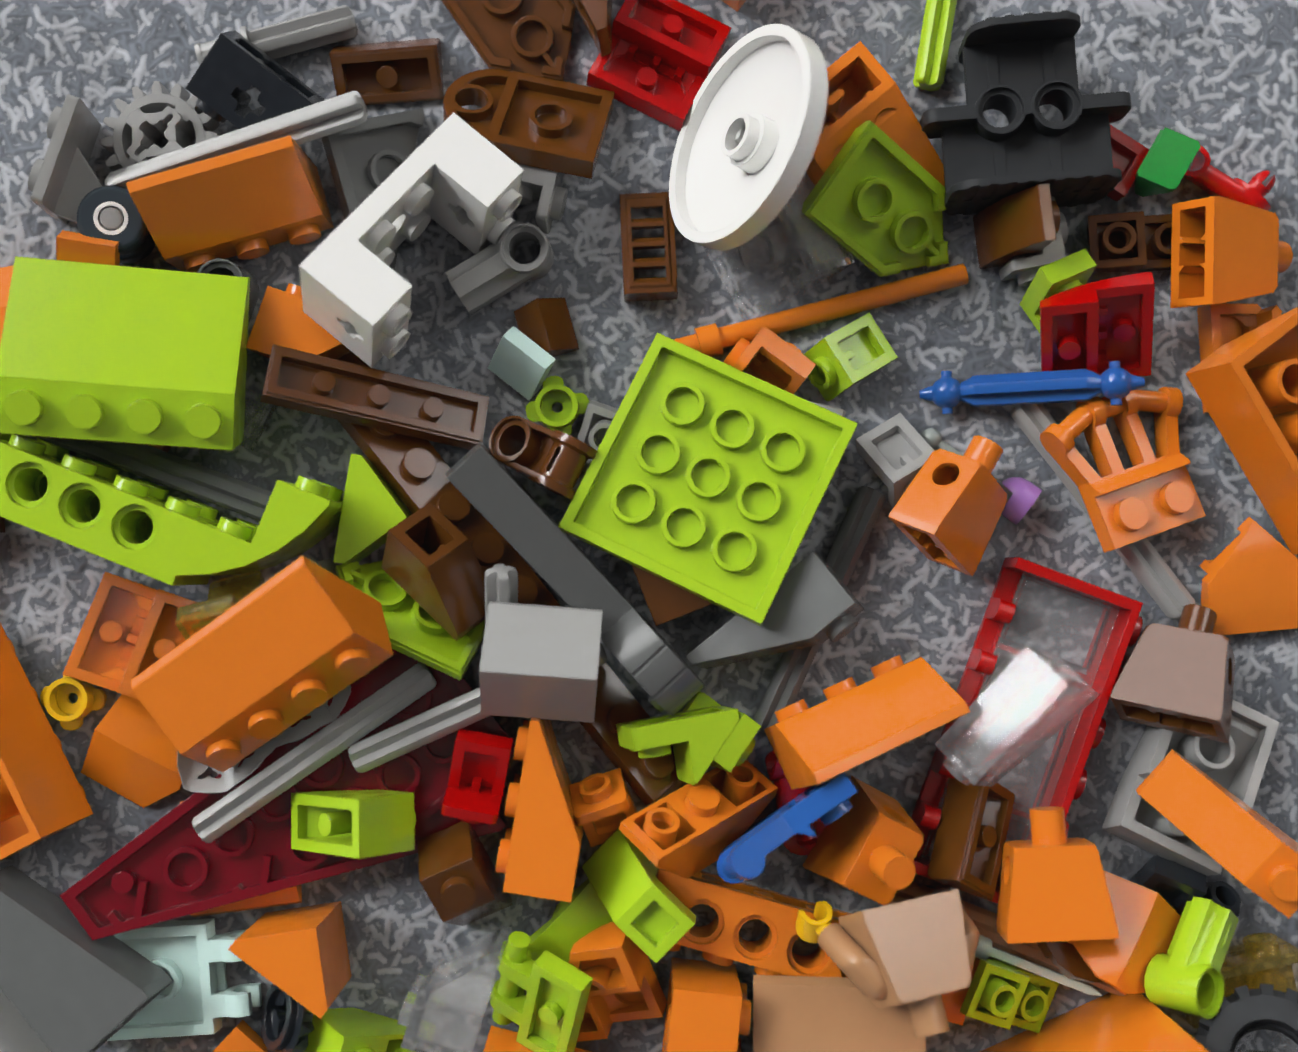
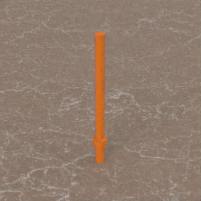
M962 263L717 328L716 323L694 328V334L673 340L710 357L723 354V348L735 346L741 337H744L749 342L752 341L763 326L775 334H780L968 284V272Z

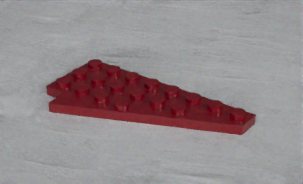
M392 649L393 655L350 685L351 694L337 718L417 663L422 662ZM426 665L436 679V686L357 742L474 689L465 677L458 680ZM333 697L328 700V706L331 705ZM494 715L462 728L511 738ZM304 716L299 721L291 725V727L296 726L301 720L310 719L311 716ZM326 724L298 741L276 747L253 773L228 792L192 794L59 896L90 938L96 940L417 854V840L461 822L457 818L441 814L458 730L364 773H358L352 765L348 754V747L213 842L205 843L198 836L192 825V820L195 816L329 725ZM513 741V745H512V751H511V756H510V758H511L512 756H514V750H515V742H514V741ZM252 752L247 757L242 759L238 765V768L242 765L243 761L246 758L251 757L255 752ZM219 774L215 778H221L222 775ZM376 789L414 792V810L416 813L415 850L356 859L291 849V793ZM499 813L496 824L477 823L472 824L478 837L501 831L507 826V822Z

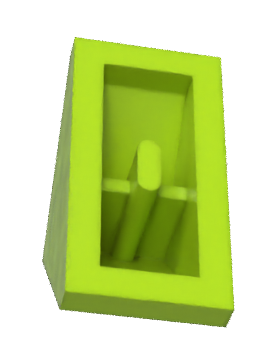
M350 454L333 560L335 563L349 564L355 561H362L386 543L388 530L412 515L370 460L362 455Z

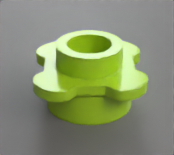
M549 376L544 380L543 389L538 393L536 400L530 401L527 404L526 416L531 422H541L552 431L556 429L571 435L573 423L579 415L585 414L589 400L584 393H574L565 386L561 377ZM555 403L562 404L563 409L561 412L556 413L553 411L552 407Z

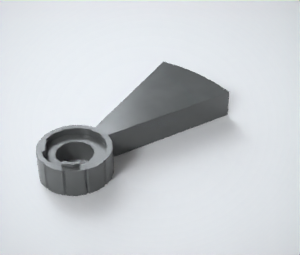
M479 442L446 472V477L570 607L603 610L601 640L622 666L649 694L648 701L660 712L665 710L673 716L705 687L701 679L655 628L627 601L567 533L559 529L556 521L506 466L491 455L488 447Z

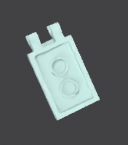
M212 918L160 922L113 935L167 972L173 982L107 1041L212 1035L223 1027L222 1017L238 1018L250 1016L252 1014V1007H260L262 1005L261 983L239 984L228 988L226 962L242 961L228 949L247 929L216 935L215 919Z

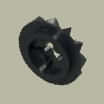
M272 984L266 994L261 1014L263 1042L268 1052H305L308 1046V1034L315 1029L312 1022L313 1013Z

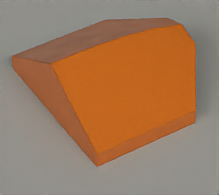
M121 694L94 729L81 773L142 808L171 795L183 786L177 767L178 750L140 700Z
M1103 870L1119 929V939L1067 942L1074 945L1093 974L1124 995L1146 993L1144 980L1147 966L1156 954H1167L1181 916L1158 892Z

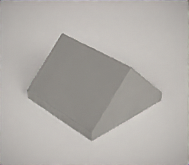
M489 601L479 668L481 715L534 717L594 723L603 610Z

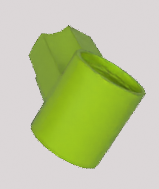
M1193 896L1192 901L1186 902L1167 954H1156L1147 966L1144 988L1146 996L1151 1003L1204 1019L1213 1018L1219 1012L1225 991L1224 979L1220 970L1239 919L1230 909L1224 908L1210 899Z

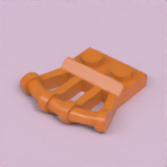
M1164 386L1158 389V391L1135 389L1122 398L1121 406H1111L1110 399L1106 397L1100 398L1099 396L1085 402H1077L1076 409L1061 423L1050 424L1040 434L1041 444L1078 486L1104 553L1206 516L1186 465L1191 464V461L1180 453L1178 416L1183 407V395L1181 390L1176 387ZM1138 411L1154 413L1155 455ZM1107 418H1114L1133 467L1124 470L1106 425ZM1082 432L1085 435L1101 477L1075 448L1074 439Z

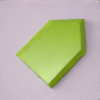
M865 121L854 130L803 202L802 214L877 276L883 277L917 267H932L949 263L948 242L944 241L942 211L946 210L945 187L872 121Z
M355 561L349 564L336 565L335 571L339 578L381 603L392 649L458 680L464 677L484 640L485 620L456 641L381 568L382 561L362 565Z

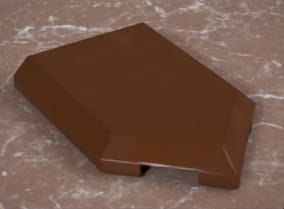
M441 0L489 69L512 70L564 81L576 14V6L571 0Z

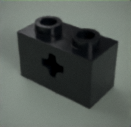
M235 30L219 35L185 87V89L198 98L196 105L205 114L221 123H225L228 120L238 129L325 100ZM257 88L261 92L257 101L262 107L252 110L248 106L251 97L245 91Z

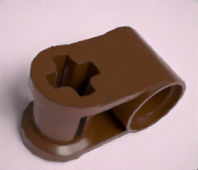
M514 415L505 417L498 422L489 438V450L496 460L543 488L572 501L576 493L573 488L587 461L594 459L598 452L588 444L556 429L552 431Z

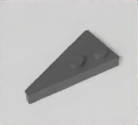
M423 108L367 118L364 124L322 137L344 219H347L415 151L418 130L424 123L425 115ZM398 247L394 250V252H395V257H394L392 263H391L390 266H389V267L392 268L394 271H395V265H396Z

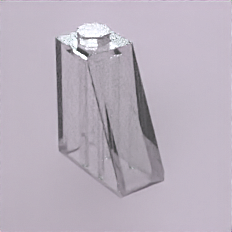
M1027 645L969 707L970 712L959 717L935 745L947 757L943 762L946 769L961 783L967 786L972 783L975 786L993 787L1090 705L1100 694L1061 657Z

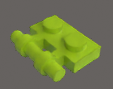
M522 931L510 933L507 944L499 952L497 969L500 973V979L493 984L490 996L494 1022L499 1025H508L511 1022L519 1025L516 1041L533 1052H574L593 978L547 950L536 961H533L532 953L529 949V935Z

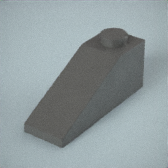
M813 551L787 572L761 627L735 615L686 655V658L694 666L710 669L822 644L827 639L834 643L845 637L858 625L859 622L855 617L864 608L825 559Z

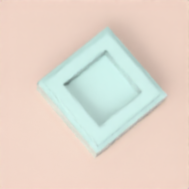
M513 326L502 336L488 369L530 401L540 390L556 359Z

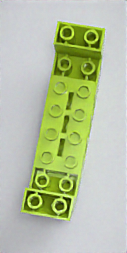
M0 433V517L171 586L206 585L211 576L245 574L274 567L303 554L327 537L340 523L343 504L340 497L343 490L301 475L298 476L295 484L277 479L259 525L242 519L235 521L226 517H221L220 520H217L218 509L187 498V501L174 496H168V499H166L169 492L167 488L140 478L133 480L118 475L120 470L94 459L87 458V460L69 455L70 450L39 438L34 440L23 435Z

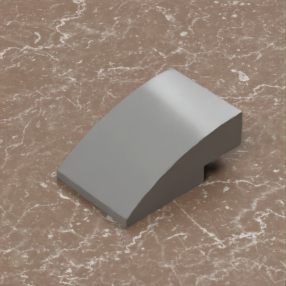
M1232 700L1231 727L1228 743L1147 725L1119 782L1101 829L1153 855L1174 861L1206 876L1221 875L1223 867L1138 795L1136 789L1173 749L1253 809L1280 722Z

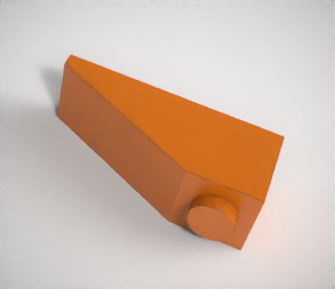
M1172 749L1136 789L1138 795L1243 885L1287 918H1290L1298 910V842Z

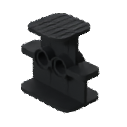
M1061 10L1060 12L1046 11L1039 14L1024 13L1014 16V14L1005 15L1004 17L995 16L975 23L967 29L958 51V60L964 67L966 105L926 110L923 112L919 122L922 131L926 133L928 139L941 138L946 194V210L943 212L947 213V215H972L973 213H979L986 207L1012 194L1038 184L1049 183L1051 197L1055 198L1058 207L1088 205L1105 198L1122 180L1121 170L1113 168L1110 123L1122 120L1131 110V95L1129 92L1081 95L1078 88L1074 38L1081 26L1078 14L1069 10ZM1039 106H1055L1062 113L1063 121H1048L1042 116ZM990 109L1001 111L1007 117L1008 125L1005 127L990 125L984 118L983 112Z

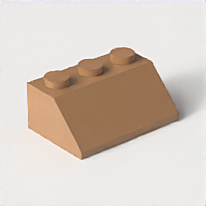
M753 975V1052H926V1037H915L907 1004L877 1008L872 1003L871 998L866 997L849 978Z

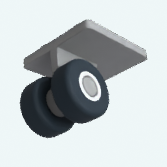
M67 94L63 107L56 106L50 115L47 125V137L51 140L44 160L38 158L31 168L28 178V189L32 191L31 201L57 221L67 224L68 220L76 222L80 233L84 236L118 241L120 263L127 264L140 261L151 253L155 247V242L128 190L118 186H102L88 162L101 124L79 97Z

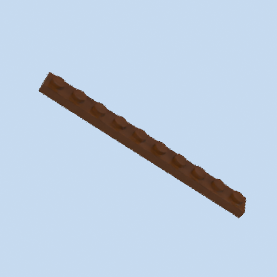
M352 351L337 359L369 367ZM338 420L412 514L431 503L469 539L484 575L487 569L493 568L494 564L515 567L518 572V603L561 607L514 547L446 477V472L450 467L428 440ZM605 662L598 667L594 723L580 722V724L616 769L621 768L625 780L644 804L648 805L655 802L678 780L673 745L671 744L672 753L653 758H639L638 751H632L619 746L616 724L651 717Z

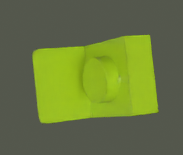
M716 705L678 712L673 716L667 714L618 723L616 727L619 746L632 751H638L639 758H653L672 753V744L678 779L688 784L696 785L739 722V713L736 708Z

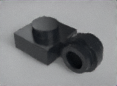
M1154 855L1129 880L1158 892L1180 916L1186 902L1192 901L1193 896L1210 899L1216 904L1230 909L1237 918L1240 914L1241 899L1231 885L1223 881L1206 882V875L1158 855Z

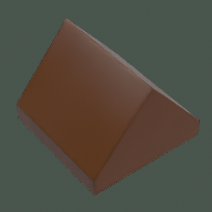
M565 297L536 298L514 311L518 329L553 357L579 350Z

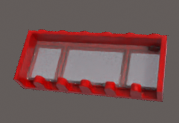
M1005 557L957 689V693L965 700L970 712L944 725L911 819L924 834L923 844L913 861L916 874L930 878L927 872L949 778L953 779L956 773H983L1015 794L1006 841L1032 840L1029 808L1045 806L1064 808L1066 836H1068L1069 823L1066 817L1072 800L1079 799L1084 791L1087 782V770L1084 769L1091 748L1095 749L1104 736L1106 721L1102 717L1112 690L1124 669L1121 667L1127 647L1134 645L1142 629L1143 619L1139 616L1143 605L1142 602L1020 557ZM1002 860L993 900H989L997 904L999 900Z

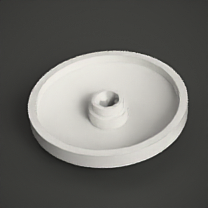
M783 24L762 26L748 33L735 43L718 61L703 82L680 130L670 169V210L677 229L685 238L713 250L724 251L741 246L757 236L775 219L797 189L815 152L824 123L828 99L826 63L821 50L812 39Z

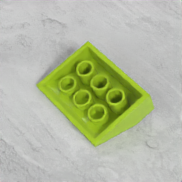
M16 256L0 344V433L233 451L244 441L247 371L246 345L248 342L250 277Z

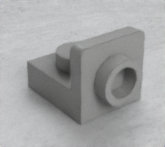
M517 164L524 170L518 192L522 195L520 204L530 205L532 199L539 201L535 216L536 224L543 233L549 234L552 220H562L568 189L561 187L559 172Z
M901 413L856 439V451L888 487V503L892 507L896 505L934 451Z

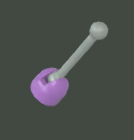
M929 428L922 432L921 436L933 449H943L963 456V454L942 440L938 430ZM994 477L1007 493V503L1002 511V516L1016 525L1035 503L1042 490L1021 477H1010L1003 481Z

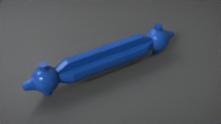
M1110 361L1109 369L1105 370L1101 375L1087 369L974 375L961 383L952 378V371H941V378L933 386L920 390L919 395L921 399L932 401L935 405L942 408V415L953 414V407L957 406L960 401L974 407L1085 402L1102 394L1110 399L1111 406H1121L1122 398L1126 397L1130 391L1145 386V378L1132 375L1127 370L1121 368L1120 361Z

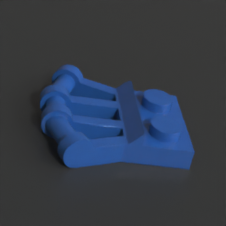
M845 772L820 784L811 786L773 813L749 827L742 836L727 845L721 851L717 861L719 876L728 883H740L744 880L753 879L763 872L766 865L765 856L796 833L817 837L815 827L812 824L814 821L820 818L824 826L851 810L853 805L848 798L858 791Z

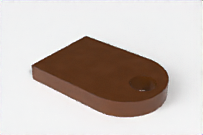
M482 69L459 77L448 87L443 100V115L445 121L454 112L517 164L592 179L612 114L615 92L512 70ZM475 105L481 108L470 110L463 108V106Z

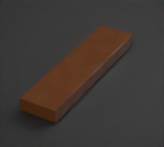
M273 344L260 402L471 450L479 442L483 443L490 396Z

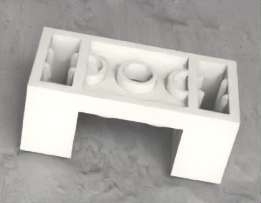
M453 112L299 265L303 312L371 368L384 355L391 359L402 349L410 337V332L407 330L409 319L413 313L410 310L412 285L389 267L395 257L394 250L406 238L409 241L417 239L426 229L431 218L474 254L484 250L490 243L496 245L504 232L516 224L512 217L522 200V195L518 192L524 170Z

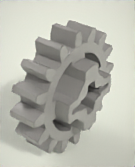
M154 81L152 92L149 95H146L138 86L132 87L134 98L132 103L127 104L118 98L115 100L114 103L121 114L118 119L113 117L104 118L103 123L114 132L113 136L100 139V145L109 152L115 153L105 161V164L112 171H116L193 145L192 141L195 138L196 144L217 137L219 135L212 131L216 130L221 124L199 109L196 105L198 98L195 95L190 97V94L182 85L176 83L169 94L168 89L160 81ZM165 137L169 141L166 144V146H164L161 149V147L157 144L160 141V139Z

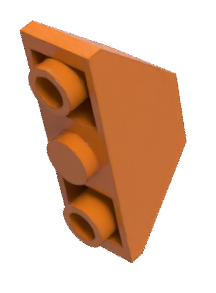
M748 760L739 766H735L731 773L716 767L704 774L696 785L686 784L620 822L619 830L657 868L688 879L716 862L721 851L747 831L776 796L778 787Z

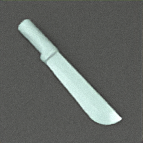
M983 935L979 936L975 955L979 959H987L991 956L1085 994L1102 996L1100 992L1088 984L1067 978L1059 972L995 948L990 938Z

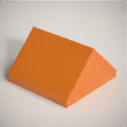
M341 901L266 912L241 934L228 949L320 1019L352 977Z

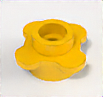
M66 675L52 682L49 686L44 687L40 693V701L49 715L59 720L61 727L69 731L82 727L84 718L93 710H101L107 700L104 690ZM71 693H75L78 697L75 703L69 700Z

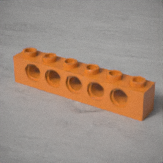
M658 868L656 878L688 909L695 905L705 904L716 911L715 918L710 924L701 927L694 925L669 951H680L681 946L702 951L701 956L705 960L717 965L729 967L733 966L734 961L755 966L754 972L758 975L848 978L820 946H818L814 953L808 956H800L792 951L794 942L799 938L795 930L798 910H804L810 919L816 920L813 914L815 903L743 882L728 883L720 876L700 871L686 879ZM832 908L831 924H839L838 917L852 913ZM749 920H761L768 925L766 934L757 941H747L739 935L740 928ZM977 957L974 959L971 979H973L980 962ZM969 987L941 994L948 1022L963 1026L965 1015L960 1012Z

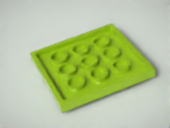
M657 333L597 450L595 458L592 459L558 527L562 532L761 627L858 423Z

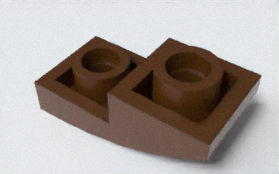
M1049 183L1038 184L1003 198L973 217L979 269L1000 267L1016 255L1038 253L1056 240V234L1060 227V211L1057 202L1051 201Z
M1144 211L1087 216L1088 253L1097 264L1094 271L1144 272L1171 270L1172 214L1144 216Z

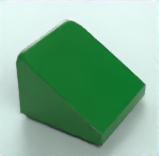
M1166 127L1164 130H1160L1136 172L1135 193L1141 197L1173 192L1179 186L1199 151L1200 143Z

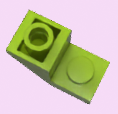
M619 827L583 863L582 868L614 924L655 963L694 926L697 916L656 878L658 868L619 830Z

